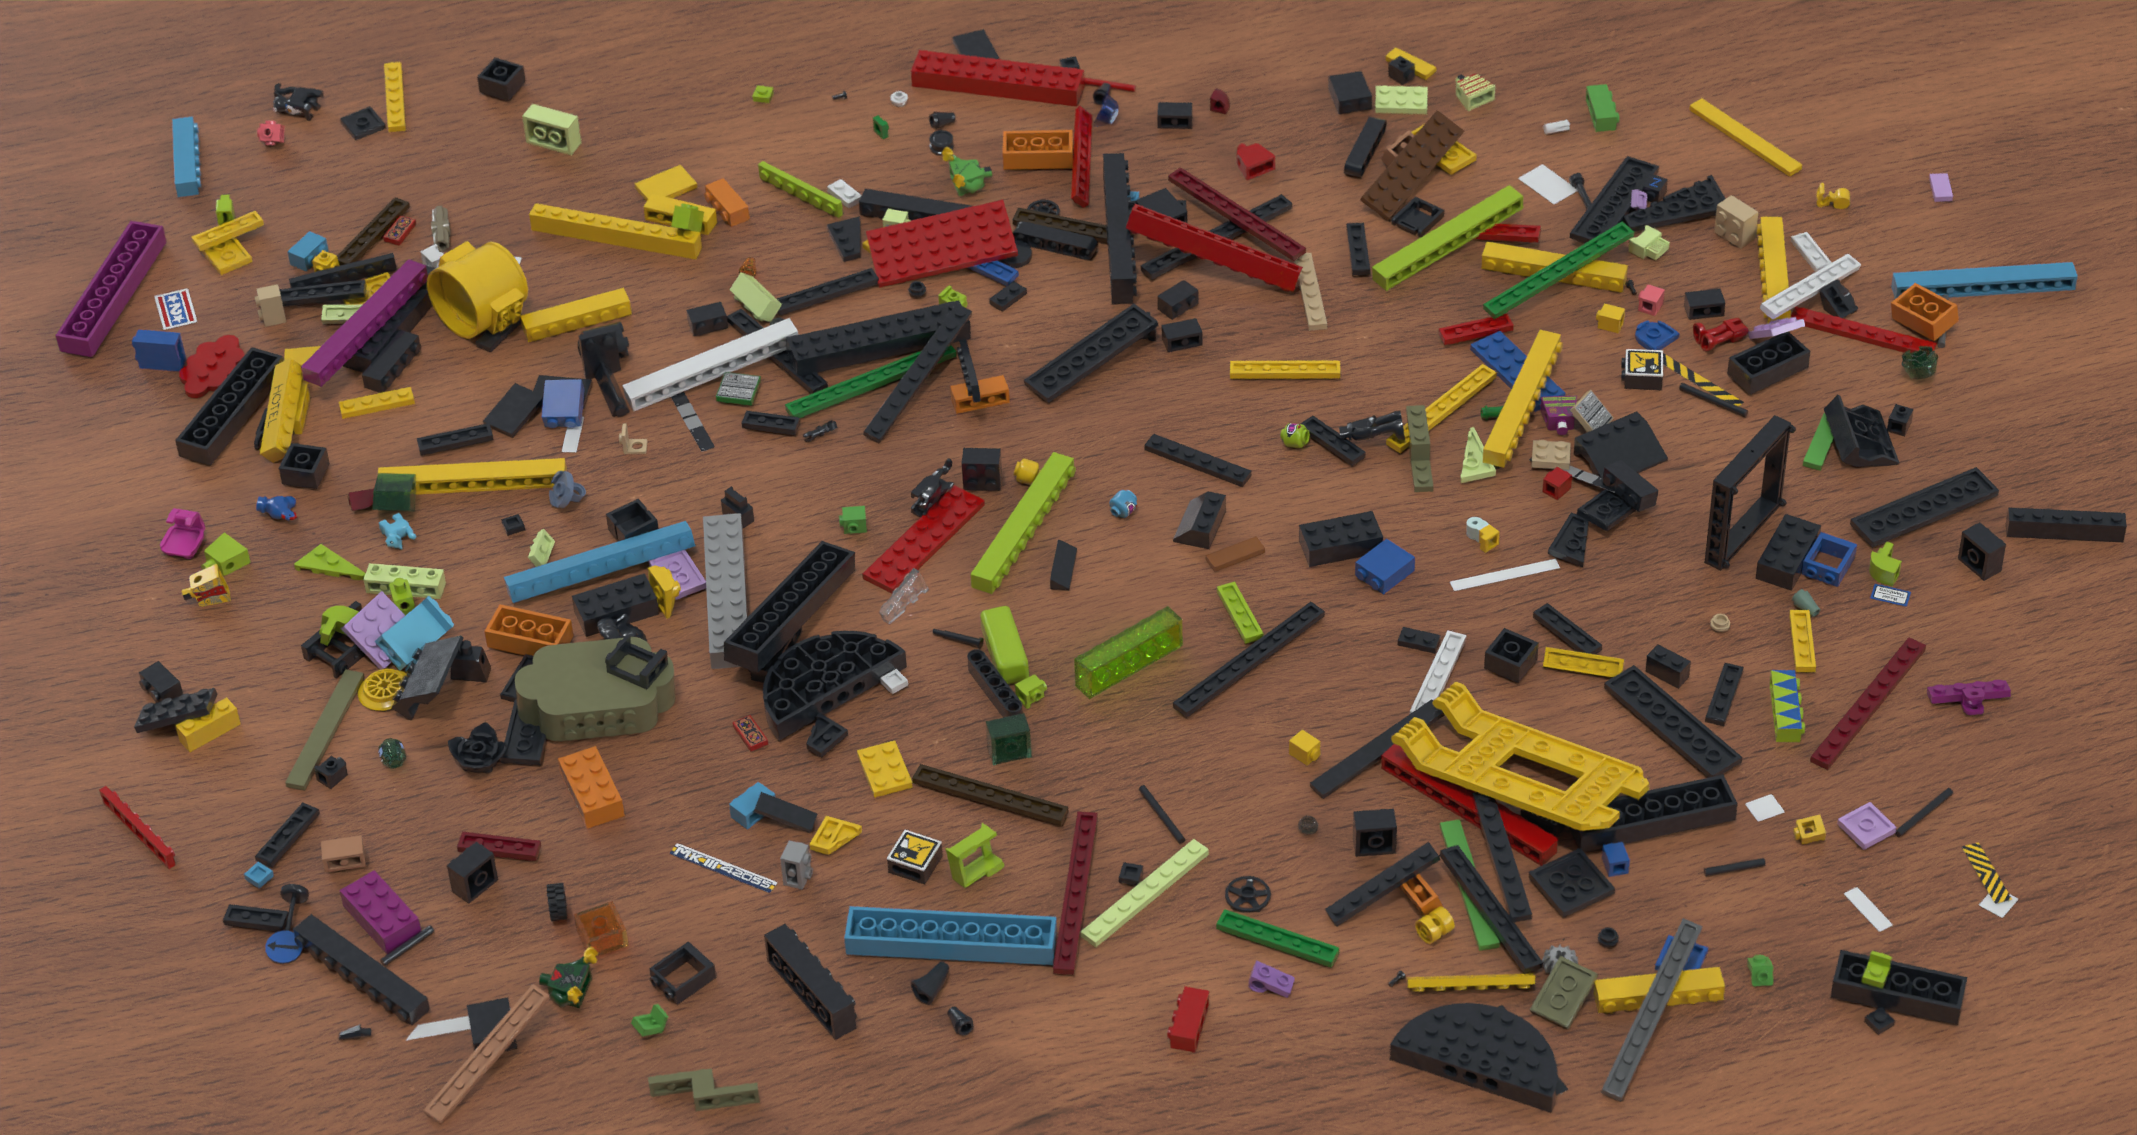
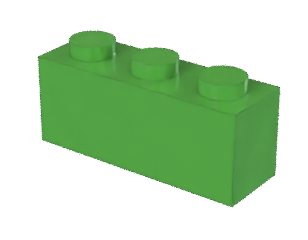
M1607 84L1586 86L1585 100L1595 132L1616 130V125L1619 123V113H1616V104L1612 102V91H1609Z

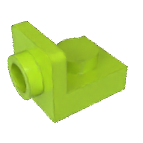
M1871 951L1862 982L1883 989L1890 971L1892 957Z

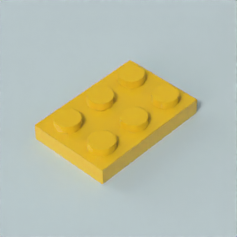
M895 740L857 750V756L874 798L913 788L912 780Z

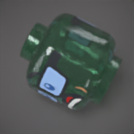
M385 739L378 747L381 762L386 767L391 769L398 768L406 760L407 755L403 743L398 739Z

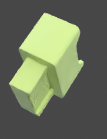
M1646 225L1645 231L1641 235L1630 239L1629 252L1642 259L1648 256L1657 260L1669 249L1670 242L1662 238L1661 232Z

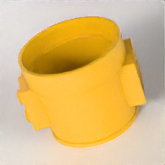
M468 241L442 255L439 259L438 267L432 270L427 278L428 294L436 313L452 332L467 339L475 337L486 329L495 334L498 331H503L508 325L518 322L523 303L528 296V285L521 266L505 247L495 242H487L477 249Z

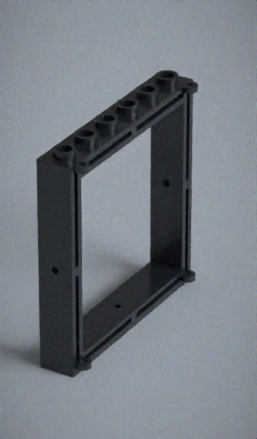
M1774 415L1713 480L1705 564L1720 571L1723 568H1728L1730 560L1780 506L1784 507L1787 504L1786 500L1782 498L1790 433L1796 431L1795 426L1791 425V422ZM1765 457L1761 497L1730 529L1733 496L1738 493L1736 487Z

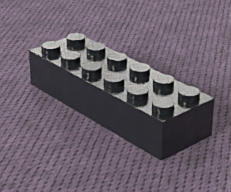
M783 924L764 934L767 962L836 1041L857 1029V1015L854 1009L856 1003L854 998L850 994H846L842 984L833 979L829 969L821 965L816 955H812L807 944L798 939L795 930Z
M1840 950L1832 984L1831 998L1876 1008L1882 1007L1885 1010L1958 1025L1968 977L1891 961L1890 971L1882 989L1862 982L1870 956Z

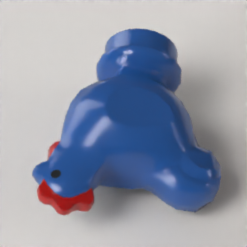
M259 496L256 511L261 513L267 512L274 519L294 520L297 518V515L290 509L295 506L296 499L292 496H275L271 499H268L266 496Z

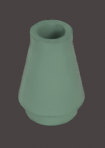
M1801 589L1792 598L1796 607L1801 610H1809L1812 617L1817 616L1821 611L1808 591Z

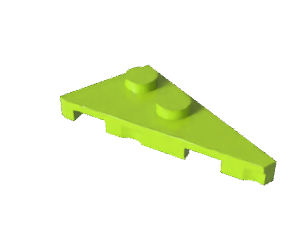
M322 544L294 563L295 570L301 571L302 568L311 569L312 573L315 574L321 573L334 577H340L342 574L351 576L353 580H363L366 574Z

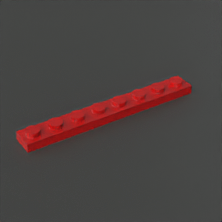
M1079 106L1075 109L1071 199L1074 203L1085 208L1089 205L1092 114Z
M1795 306L1790 317H1796V320L1804 319V327L1929 360L1932 359L1936 350L1937 343L1798 306Z

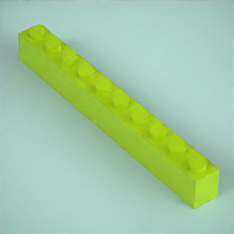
M1510 185L1499 190L1467 211L1375 264L1372 267L1373 281L1386 291L1476 238L1488 228L1491 229L1493 225L1499 224L1523 209V195Z
M1055 452L1052 453L972 571L971 588L993 594L995 589L1000 587L1003 577L1008 575L1011 565L1017 561L1019 553L1025 549L1029 538L1034 536L1036 528L1042 524L1044 516L1050 512L1052 504L1058 500L1060 492L1066 488L1070 477L1074 476L1076 471L1074 458Z

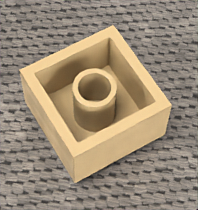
M1731 195L1717 205L1714 232L1742 249L1756 238L1758 211Z

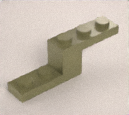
M1425 405L1406 406L1410 437L1409 457L1414 492H1433L1434 486L1430 465V437Z
M712 1068L648 1077L651 1097L693 1091L696 1111L760 1103L757 1083L715 1088Z

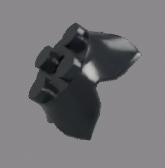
M487 722L476 726L467 739L455 737L448 740L450 753L459 762L462 769L474 773H491L493 767L496 766L507 750L506 743L503 741L498 742L495 730Z

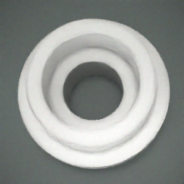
M901 91L891 95V102L897 107L904 106L908 100L907 94Z

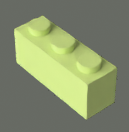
M741 272L730 288V291L735 295L734 298L744 303V308L753 312V316L759 321L766 320L771 322L782 306L753 276Z

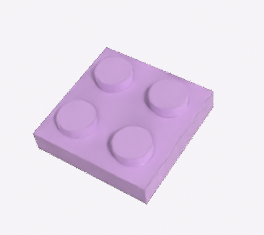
M1871 802L1838 819V825L1863 850L1896 833L1897 828Z

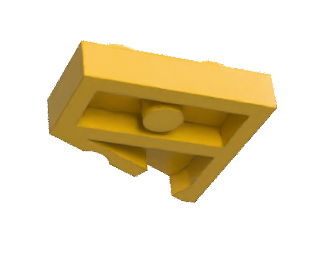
M826 816L809 844L810 850L829 855L861 834L862 826Z

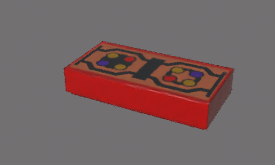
M400 215L383 236L384 242L400 246L416 225V219Z
M751 715L732 722L733 728L750 752L768 745V739Z

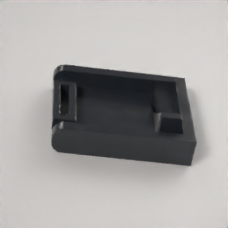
M1415 196L1392 218L1391 224H1397V227L1414 235L1417 234L1421 238L1444 217L1445 210ZM1421 208L1427 212H1430L1431 216L1419 211V209Z

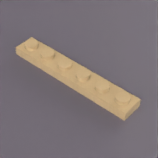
M1305 253L1295 260L1294 264L1303 267L1298 283L1309 331L1327 329L1326 316L1311 253Z

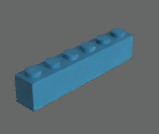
M193 116L172 119L174 176L178 197L199 195L201 179L198 176H201L199 166L198 123H194Z

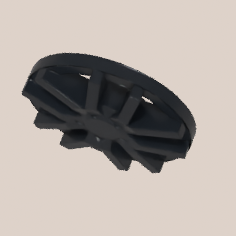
M1050 200L1034 201L1027 208L1028 210L1033 208V211L1060 215L1059 206Z

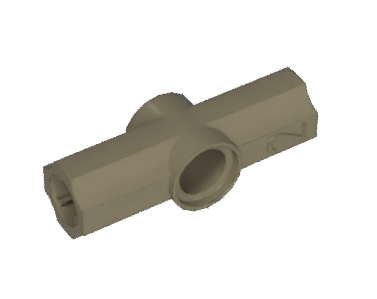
M436 206L432 210V236L434 245L438 246V251L445 252L447 248H450L449 236H451L448 210L443 206Z

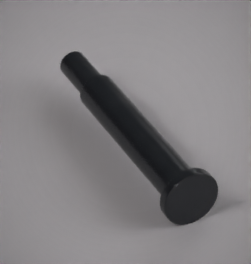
M935 628L932 632L935 635L943 636V638L977 646L978 649H981L984 643L983 637L975 638Z

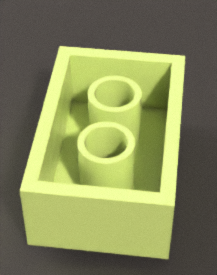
M532 104L522 116L526 143L572 155L581 144L578 116Z

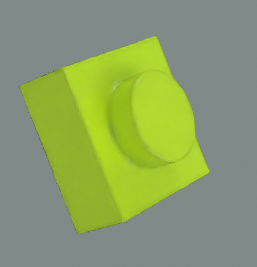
M756 86L753 102L770 103L774 93L773 87Z

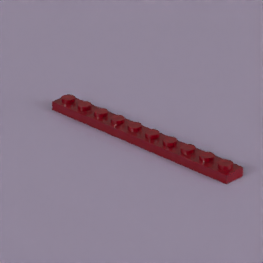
M1180 167L1168 175L1169 182L1293 262L1306 253V247Z
M1908 637L1811 755L1810 762L1826 770L1832 766L1925 652V644Z
M1077 811L1053 974L1074 975L1098 820V813Z

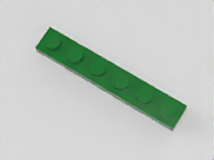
M1224 909L1216 923V929L1331 968L1340 953V947Z

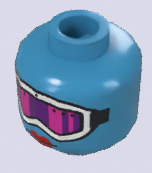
M1130 490L1118 491L1109 501L1111 513L1116 517H1128L1137 508V497Z

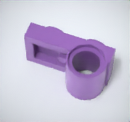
M1256 961L1248 985L1255 992H1265L1268 989L1287 998L1291 992L1295 977Z

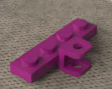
M1997 679L1990 682L1976 681L1966 684L1935 685L1927 687V695L1932 704L1961 701V707L1967 715L1984 713L1982 700L2011 697V689L2006 680Z

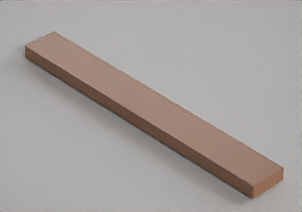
M532 984L423 1110L424 1113L441 1125L545 1005L550 996Z

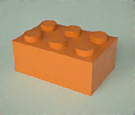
M1914 283L1891 302L1893 320L1933 341L1959 321L1957 304L1917 283Z

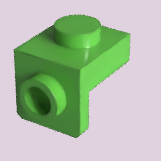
M1755 955L1753 958H1747L1752 986L1773 985V964L1769 957Z
M654 1004L650 1014L634 1016L631 1024L641 1036L663 1033L668 1015L658 1004Z

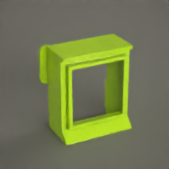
M982 823L979 830L950 849L946 848L952 879L964 888L984 875L991 877L1004 867L1002 859L992 853L990 840L996 837L997 833L984 823ZM981 847L982 856L964 867L962 860Z

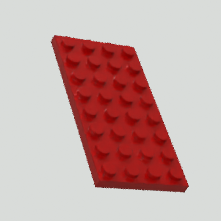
M1004 200L866 231L875 272L879 278V288L1018 256Z

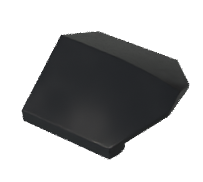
M1838 279L1819 290L1823 308L1832 316L1844 318L1858 309L1853 296Z

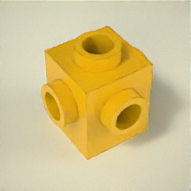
M324 250L312 260L314 272L339 266L337 255Z

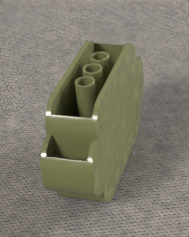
M631 637V644L651 652L648 642L641 638ZM623 638L545 646L534 654L533 664L523 667L515 676L519 718L526 724L540 726V732H543L546 738L552 741H571L647 732L657 724L658 713L669 710L675 703L673 662L668 657L667 667L646 690L607 673L606 656L616 648L617 643ZM626 655L616 667L633 675H639L648 663L634 656Z

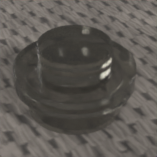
M1304 816L1298 823V829L1306 835L1314 834L1318 830V822L1312 816Z

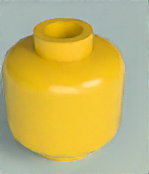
M1022 459L1020 462L1017 461L1013 476H1016L1017 482L1031 485L1041 470H1039L1037 462Z

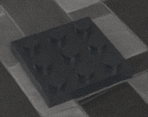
M1581 848L1529 871L1528 875L1529 879L1563 918L1615 894V887Z

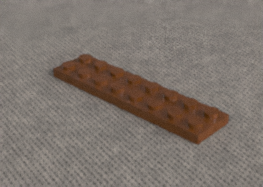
M1437 110L1365 192L1360 201L1386 221H1389L1463 135L1464 130Z

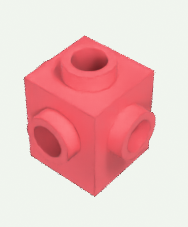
M265 121V124L260 123V128L257 130L259 141L265 142V145L275 146V143H284L285 126L276 124V121Z

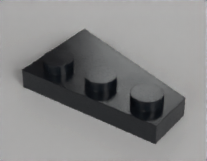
M860 216L827 224V230L843 262L861 258Z
M1571 512L1550 545L1548 554L1583 567L1588 520Z

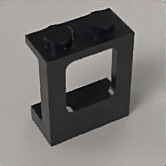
M627 634L617 643L616 648L607 654L605 659L607 673L647 690L667 667L668 653L660 648L655 654L631 644V635ZM626 655L634 656L648 663L639 675H633L616 666Z

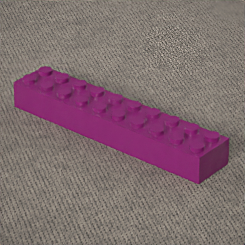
M136 221L129 222L55 335L60 352L88 357L94 356L166 244L163 226Z

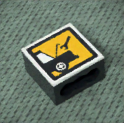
M1626 349L1625 358L1621 360V369H1625L1621 371V381H1624V389L1662 390L1663 351Z
M904 830L887 857L888 873L925 885L943 857L942 842Z

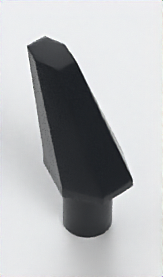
M357 1025L340 1032L338 1040L360 1039V1036L371 1037V1028H361V1025Z

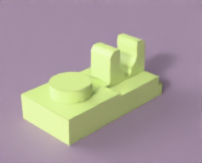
M542 529L538 532L537 537L533 539L534 544L530 547L531 551L528 556L536 567L547 564L555 543L554 539L545 529Z

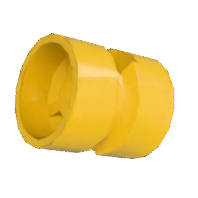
M1440 906L1430 912L1429 915H1425L1415 922V929L1418 935L1427 944L1435 942L1441 938V935L1444 936L1455 927L1450 913Z

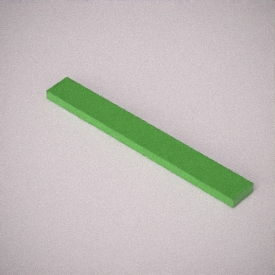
M1460 819L1440 822V830L1446 848L1459 845L1475 867ZM1458 883L1479 951L1499 948L1500 942L1497 935Z

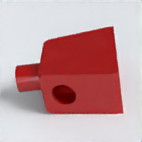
M1241 143L1237 147L1236 164L1248 181L1275 170V155L1259 143L1249 146Z

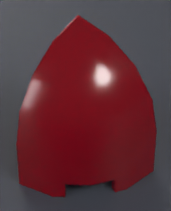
M1216 88L1210 97V111L1227 114L1230 108V100L1223 90Z
M378 488L349 492L348 502L351 505V511L371 506L378 497Z

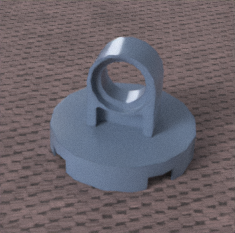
M558 471L551 481L554 486L553 491L549 490V500L552 506L565 508L570 501H581L586 494V490L581 484L574 482L570 472Z

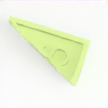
M1471 427L1468 433L1460 479L1461 483L1496 476L1494 465L1483 463L1484 446L1474 427Z

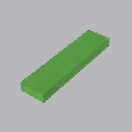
M1825 413L1821 418L1803 460V466L1820 471L1834 441Z

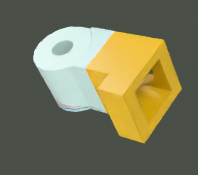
M1471 517L1467 520L1466 534L1468 538L1480 543V549L1486 553L1499 545L1500 532L1479 517Z

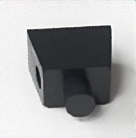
M468 640L462 641L451 665L450 679L487 683L491 665L484 649L481 646H472Z

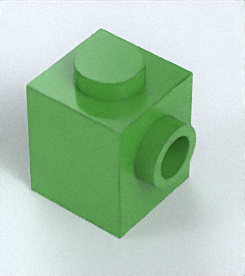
M865 506L842 507L843 515H839L840 527L844 526V534L867 532Z

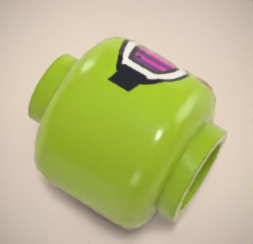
M1288 423L1281 430L1280 437L1286 447L1302 448L1309 442L1310 433L1302 424Z

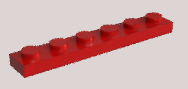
M107 786L99 789L103 804L168 869L174 867L176 864L173 849L170 846H166L159 835H155L151 827L147 823L144 824L140 816L136 812L133 813L129 805L125 801L122 802L114 790L111 791Z

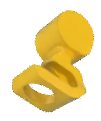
M1820 183L1817 190L1818 207L1828 206L1830 202H1833L1834 207L1837 209H1845L1850 205L1849 190L1840 188L1835 193L1829 191L1828 195L1823 197L1825 185Z

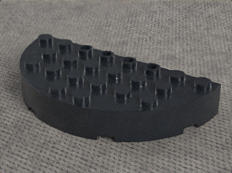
M833 631L831 635L820 637L818 634L796 643L778 657V661L774 666L770 667L765 677L763 701L765 716L770 730L780 741L815 721L819 712L825 715L881 682L880 678L895 669L898 671L907 667L906 651L888 639L885 641L877 638L875 634L860 631Z
M1478 1003L1444 1005L1426 1011L1409 1021L1395 1035L1390 1044L1391 1061L1552 1113L1555 1105L1558 1079L1554 1053L1544 1036L1533 1025L1510 1011Z

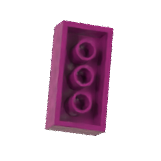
M375 870L339 890L343 907L386 954H389L421 931L419 918Z

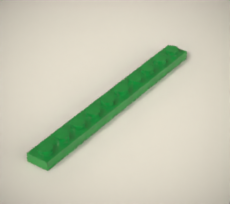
M1620 222L1484 303L1483 310L1494 319L1500 317L1634 237V231L1625 223Z
M950 345L937 364L956 357V350ZM922 351L785 404V410L790 416L801 418L901 379Z

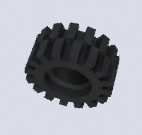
M564 883L547 884L550 920L568 919Z

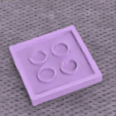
M381 591L341 629L381 670L385 669L392 661L375 643V640L405 615Z

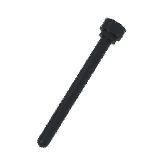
M1574 173L1569 178L1570 184L1578 190L1586 209H1588L1592 203L1584 188L1585 180L1581 173Z

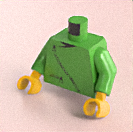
M945 147L942 151L943 160H950V177L958 196L974 193L984 187V178L992 177L990 166L981 168L976 159L962 160L953 155V151L948 147Z

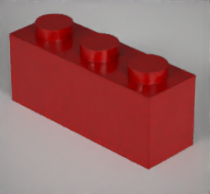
M1184 986L1183 993L1179 994L1177 998L1178 1010L1173 1011V1027L1169 1026L1167 1039H1170V1048L1196 1052L1209 1007V990Z

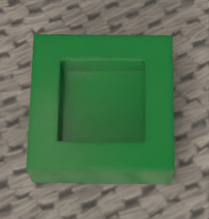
M879 115L873 117L874 132L882 139L888 138L889 125L887 121L883 120Z

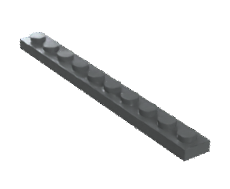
M1684 918L1682 919L1601 1091L1602 1094L1620 1102L1622 1101L1703 926Z

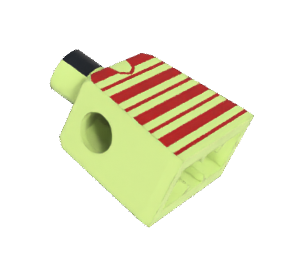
M1461 74L1456 78V96L1466 110L1469 111L1495 100V85L1478 74L1468 77Z

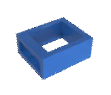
M1821 532L1803 561L1802 575L1838 587L1855 559L1857 544ZM1819 551L1843 559L1837 569L1813 561Z

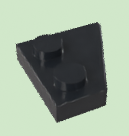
M819 712L806 746L809 751L822 758L848 736V730Z

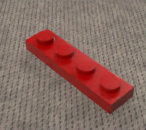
M1497 223L1474 239L1538 243L1541 226Z
M1506 313L1496 319L1488 317L1439 328V336L1444 345L1490 336L1498 331L1502 333L1512 331L1514 325Z

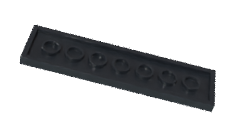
M1626 156L1570 232V238L1578 242L1587 243L1622 222L1624 216L1632 209V190L1643 192V185L1651 174L1657 175L1659 166Z
M1132 304L1024 379V384L1049 403L1158 327V321L1136 304Z
M1975 467L1851 518L1850 525L1873 548L1996 497L1999 494V489Z
M1635 665L1604 683V689L1708 778L1723 775L1742 763L1741 755Z

